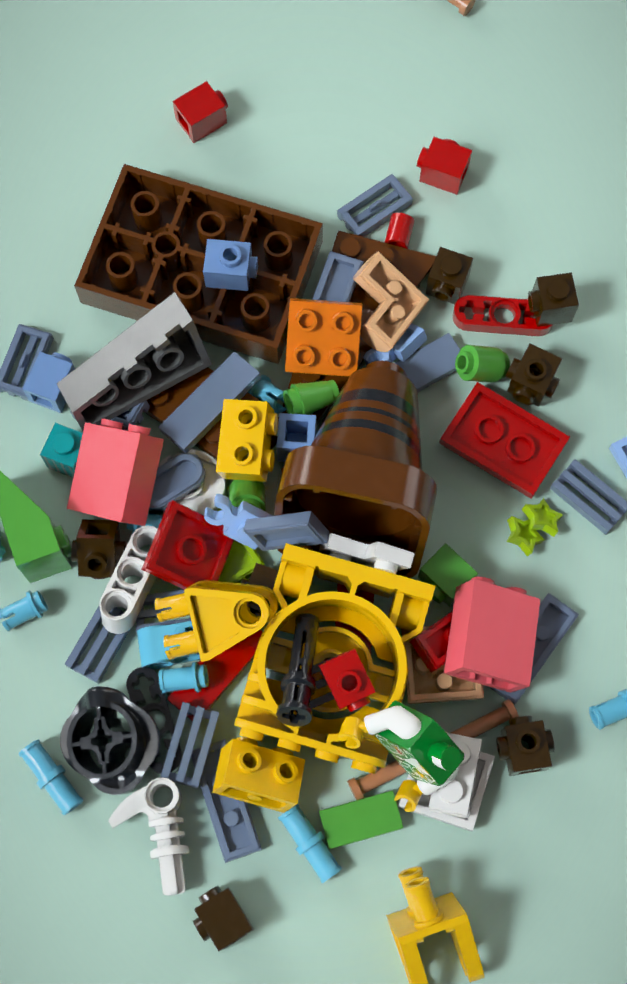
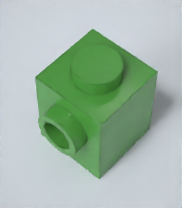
M445 543L420 568L418 578L422 582L435 585L432 597L434 601L439 604L444 602L450 607L454 603L456 587L470 581L473 577H477L478 573Z

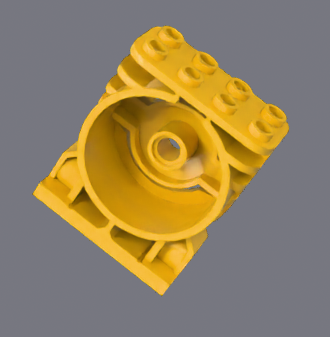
M286 543L273 588V593L281 610L268 623L257 645L234 726L241 728L239 735L261 742L264 735L278 738V747L295 752H300L301 745L316 749L314 757L338 763L339 756L353 760L351 768L372 774L376 773L377 767L385 769L389 751L375 735H370L368 732L364 733L360 747L350 749L345 746L347 737H338L344 719L347 717H357L364 721L365 716L387 709L394 700L402 703L408 676L407 652L404 643L422 632L435 585ZM314 575L317 578L344 585L349 592L330 591L308 595ZM362 590L387 598L393 597L388 616L377 606L356 596L355 593ZM283 595L296 598L298 600L288 605ZM302 613H310L317 616L320 620L319 622H341L360 631L373 646L377 658L393 663V670L374 665L368 648L357 635L346 629L333 626L318 628L313 665L355 648L376 691L368 697L369 699L385 703L381 710L365 705L357 712L344 718L322 719L312 716L311 722L301 727H293L281 723L276 716L277 708L282 704L283 691L280 687L281 681L266 678V669L285 675L289 672L293 641L276 637L279 631L294 634L296 616ZM396 627L401 628V629H405V630H408V631H411V632H409L408 634H406V635L400 637L399 632H398V630L396 629ZM305 643L303 644L301 658L304 657ZM320 671L312 674L314 681L324 678ZM328 685L317 689L310 700L331 692ZM334 699L312 709L320 712L336 713L348 708L346 706L339 709Z

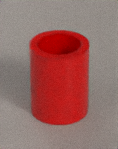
M393 213L384 243L408 249L415 222L414 218L405 213Z

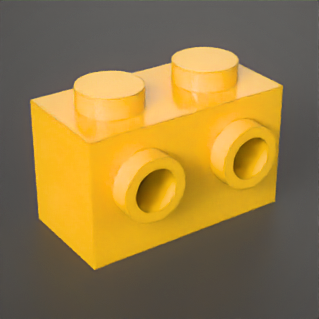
M224 399L216 473L223 479L267 482L268 472L273 471L275 463L274 450L270 449L271 436L277 435L278 414L274 413V409L267 401Z
M233 738L221 748L212 793L285 813L298 804L305 759L293 756L294 753L288 749H268L258 746V742L251 738Z

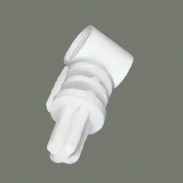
M156 778L149 782L147 786L135 791L121 802L108 822L112 828H115L138 813H145L148 816L149 827L155 828L156 834L150 836V840L157 841V848L150 851L151 859H159L163 894L167 896L178 895L186 890L182 855L189 854V846L180 844V838L185 836V831H179L178 824L184 822L182 817H177V810L182 803V794L180 789L171 780ZM161 787H169L173 791L172 802L163 808L156 807L153 802L154 793Z

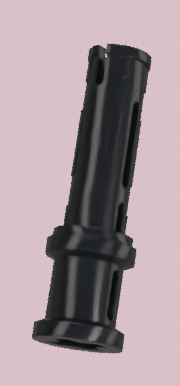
M302 613L296 616L289 672L282 678L280 685L283 691L282 704L277 708L276 716L281 723L293 727L309 724L313 714L309 706L311 696L316 691L312 669L320 620L317 616L310 613ZM305 643L304 657L301 658L303 644Z

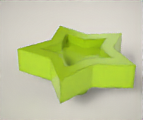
M544 498L538 505L525 504L521 509L530 519V531L543 530L553 537L558 533L557 522L563 514L552 510Z
M514 516L507 519L511 534L506 542L518 545L527 557L533 553L534 545L545 541L536 530L530 531V519L522 521Z

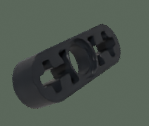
M149 667L136 668L129 674L126 682L130 701L137 706L139 703H146L144 694L141 690H135L134 686L140 684L139 678L141 676H146L148 681L154 680L155 684L149 686L150 695L153 701L160 697L161 702L146 704L142 709L147 713L155 710L162 712L165 715L166 721L163 728L159 730L160 738L165 737L168 733H171L172 737L175 726L165 693L162 694L160 690L158 674ZM172 738L164 739L167 750H169ZM178 743L176 757H174L170 771L173 773L179 770L183 757L180 743ZM154 761L150 767L161 775L164 765L161 762L156 763Z

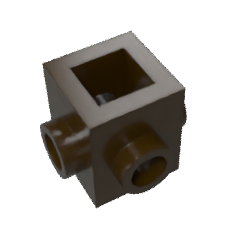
M529 343L522 359L514 358L505 376L511 379L507 392L511 393L513 398L522 404H534L539 407L544 396L552 398L560 379L555 377L562 358Z
M82 519L76 540L72 541L71 547L72 562H78V576L91 577L93 579H105L112 576L126 548V541H120L119 522L113 520Z
M532 716L509 719L510 725L505 726L501 730L502 737L496 738L500 760H506L509 776L547 771L551 768L550 752L555 750L551 730H545L543 720L533 722ZM521 740L528 743L529 749L522 746Z

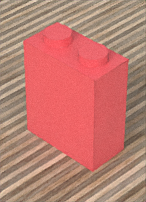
M102 418L100 425L85 422L67 509L121 523L145 526L164 439L149 436L151 428L129 424L128 431L122 430L123 423Z
M473 577L470 581L457 586L444 674L510 693L530 687L540 599L526 595V590L522 588H504L494 585V581L486 577Z

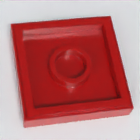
M172 500L168 502L141 570L182 589H186L198 581H219L234 540L223 535L224 525L216 526L209 524L204 519V515Z

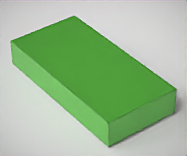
M393 790L319 811L329 850L403 829L398 806L394 800Z

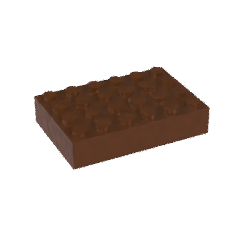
M124 164L74 287L80 303L137 321L175 292L191 316L202 341L279 364L287 342L290 298H303L323 243V223ZM207 239L251 243L252 256L258 257V269L256 279L250 278L248 291L209 288L205 286L203 268Z

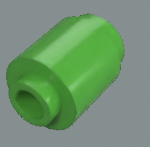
M466 345L459 351L455 360V367L459 377L464 381L494 383L505 378L510 367V360L507 353L498 347Z
M232 481L229 487V499L233 506L238 507L242 501H245L266 512V494L263 482Z

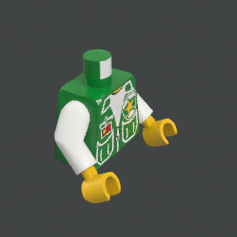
M396 700L387 709L365 716L364 721L357 717L345 718L338 735L339 738L347 737L345 746L350 749L360 747L364 733L368 732L370 735H375L407 773L417 780V782L404 780L394 798L395 801L400 798L408 800L404 808L406 812H413L416 809L422 794L430 795L450 783L457 776L459 765L464 760V753L434 719Z

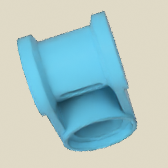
M192 622L148 626L137 630L141 667L161 669L174 664L201 660L199 653L176 657L171 660L167 658L165 651L170 650L169 648L180 645L164 648V636L192 631Z

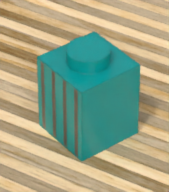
M55 422L40 453L47 468L73 478L83 433Z

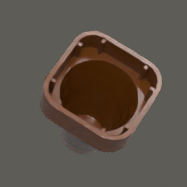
M374 361L349 376L311 445L296 448L288 454L276 495L274 516L312 511L329 530V534L333 533L364 544L381 542L413 552L414 557L411 568L399 570L396 575L412 578L418 573L430 531L437 495V485L422 470L418 392L413 382L407 378L403 368L389 361ZM321 544L301 546V548L329 555L319 551ZM277 549L280 553L283 554L284 549Z

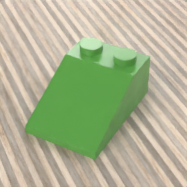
M0 471V518L17 568L30 583L72 569L69 560L72 545L68 535H65L62 526L55 527L50 517Z

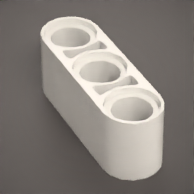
M141 526L132 534L100 599L99 606L102 624L110 633L122 634L132 628L154 584L156 576L141 570L148 552L140 550L144 545L152 544L158 529L154 526ZM133 575L142 578L134 584L124 581L127 577ZM115 607H122L127 610L121 616L109 614V611Z

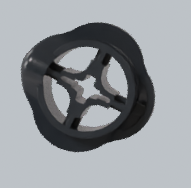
M96 686L86 691L78 701L72 714L65 721L60 734V746L67 763L76 772L90 780L97 789L107 794L122 795L132 792L137 787L150 765L155 761L160 749V733L153 718L144 709L131 702L124 693L114 688ZM117 711L127 720L130 732L125 731L121 718H117ZM112 738V743H108V739ZM131 746L130 752L125 760V753L127 749ZM90 750L96 753L98 764H102V769L92 759Z

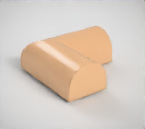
M378 251L361 266L354 275L353 280L380 304L362 326L360 335L371 348L380 352H388L395 346L429 299Z
M423 626L422 632L430 626ZM401 629L402 636L411 632L405 629ZM409 641L404 643L408 661L406 683L408 704L484 699L482 684L444 674L445 664L431 673Z

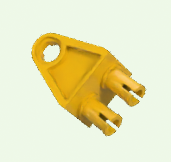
M211 580L198 581L184 589L185 593L155 599V610L167 607L172 608L156 614L161 623L190 615L192 631L164 636V648L180 645L165 651L169 660L199 653L201 662L208 661L262 629L279 609V603L273 591L268 587ZM265 598L268 599V601H269V603H270V607H269L267 601L265 600ZM249 601L259 605L261 616H257L250 611Z
M420 866L401 871L398 877L402 883L409 906L406 909L386 915L409 984H429L417 944L424 942L423 937L445 930L446 933L450 932L461 966L469 982L485 978L467 913L454 894L450 892L434 898L428 877L423 876V870Z

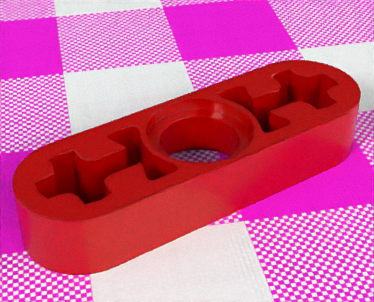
M466 295L456 301L452 315L453 322L459 329L471 332L544 336L553 327V325L537 327L536 319L533 318L535 314L534 312L531 313L529 309L528 299ZM466 307L472 308V313H474L472 319H466V315L463 313ZM485 308H490L487 321H483ZM501 308L508 309L512 312L514 319L506 324L500 323L495 319L494 312ZM520 310L525 311L523 324H518L521 315Z

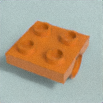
M290 298L285 372L350 376L353 372L357 371L362 303Z

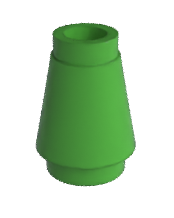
M334 380L291 384L290 389L283 392L284 404L289 414L311 415L335 402L339 395V389Z

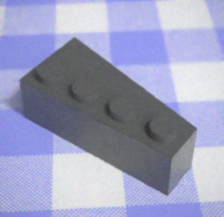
M174 292L59 381L57 386L83 431L85 422L100 425L102 418L111 420L211 366L212 363L191 316Z

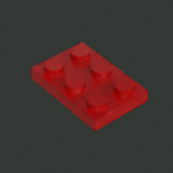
M477 382L441 436L439 444L532 499L564 449L570 436Z

